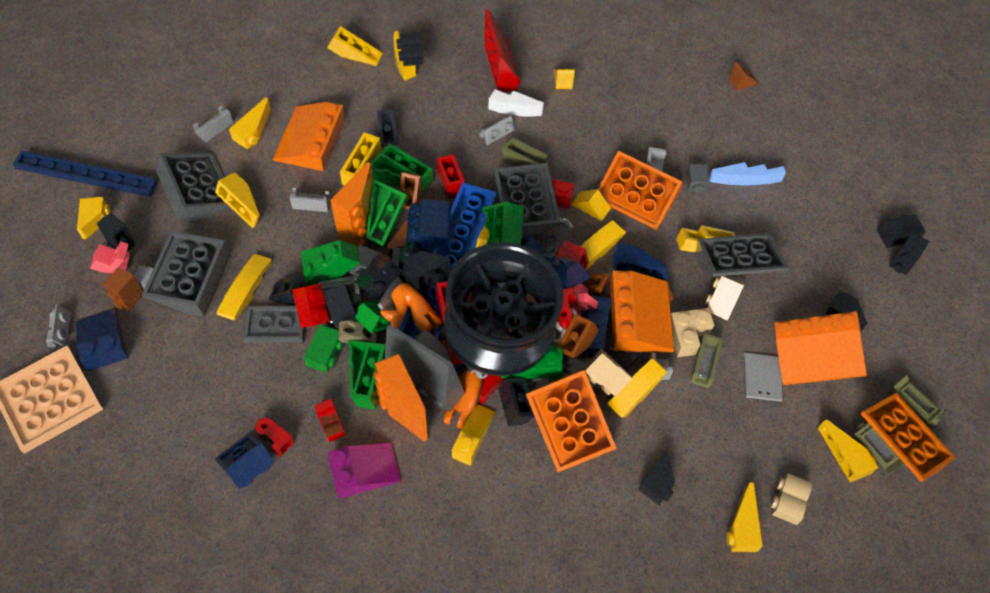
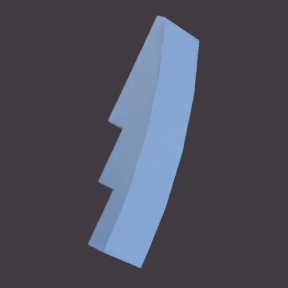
M744 162L712 169L709 181L728 185L769 184L782 182L786 170L783 166L767 170L764 164L748 168Z

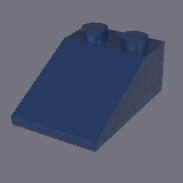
M116 309L76 321V343L80 362L88 372L128 358Z

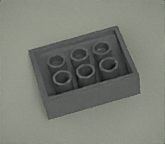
M160 153L156 171L178 222L198 221L231 208L215 193L218 181L224 178L213 153Z
M547 163L494 169L493 182L495 192H497V203L510 202L524 207L522 237L531 236L561 224Z
M170 231L144 288L142 297L186 314L204 317L230 255L225 240Z
M771 233L700 238L697 240L695 258L699 267L712 277L789 271V266Z
M390 324L387 326L385 359L399 354L418 394L424 399L430 398L433 400L432 402L438 408H445L451 411L465 394L452 363Z

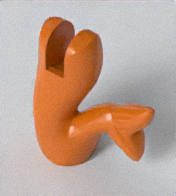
M408 283L398 285L391 294L396 309L380 311L382 316L390 321L391 326L396 329L399 328L406 316L408 306L411 309L413 321L420 331L423 332L427 329L431 332L432 327L438 328L442 324L439 316L434 312L426 299Z
M464 371L459 378L465 394L451 411L446 409L443 418L444 423L450 425L455 412H460L461 415L457 424L459 429L464 427L473 412L483 383V378H478L475 372L471 374L470 371Z

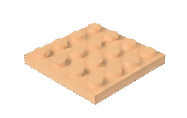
M68 345L0 381V410L20 450L24 454L103 410Z

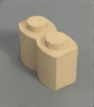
M789 473L784 478L780 477L776 489L779 490L778 496H774L771 503V508L774 509L772 515L798 525L804 516L812 483Z

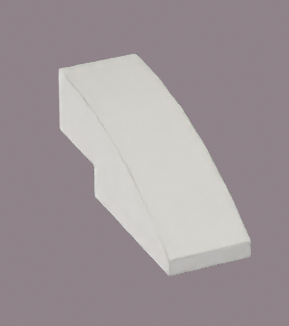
M494 90L489 98V109L499 113L515 116H541L543 114V102L515 91L508 95Z

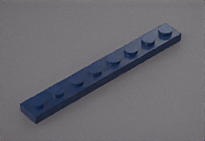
M20 151L13 163L15 169L151 197L157 185L155 178L26 151Z

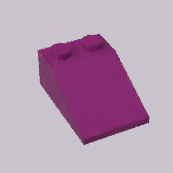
M391 443L347 446L327 452L339 499L401 482Z

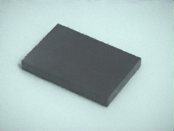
M247 306L243 341L244 343H303L305 327H300L296 306Z

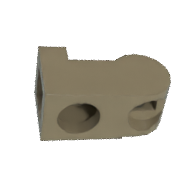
M346 320L339 323L338 339L343 343H348V340L376 343V332L370 333L360 322Z

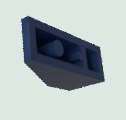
M618 244L611 260L615 271H634L657 279H669L666 265L637 246Z

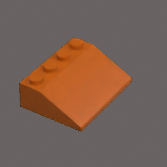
M322 102L296 106L273 157V161L324 171L345 119L343 105Z
M618 151L598 190L611 208L657 230L681 192L683 182Z
M369 162L330 200L338 239L357 247L360 245L366 246L368 243L366 234L373 186L372 170Z
M612 271L610 297L614 351L674 352L668 282L634 271Z
M857 311L774 322L783 385L867 376Z
M399 354L375 363L376 372L373 375L376 380L378 401L382 410L386 409L392 418L421 440H428L425 407Z
M584 369L563 376L526 393L557 472L617 449Z
M897 393L861 413L920 482L930 478L956 458Z

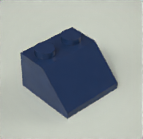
M250 433L215 458V461L239 489L250 485L256 476L268 471L275 462L262 443Z

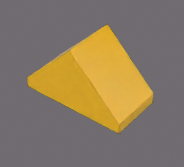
M554 69L556 89H572L574 80L573 69Z
M598 189L581 191L571 203L572 206L600 221H603L611 210V207Z

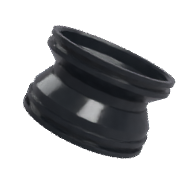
M490 243L474 248L463 255L452 268L446 286L444 333L447 343L455 356L471 369L492 376L516 375L537 365L551 347L556 323L563 306V286L555 268L536 251L514 243ZM495 283H506V284L504 285V287L501 288V287H499V286H498L497 284H495ZM473 291L475 298L473 299L472 303L464 302L467 296ZM528 292L532 295L537 304L526 301ZM526 326H538L532 334L528 335Z

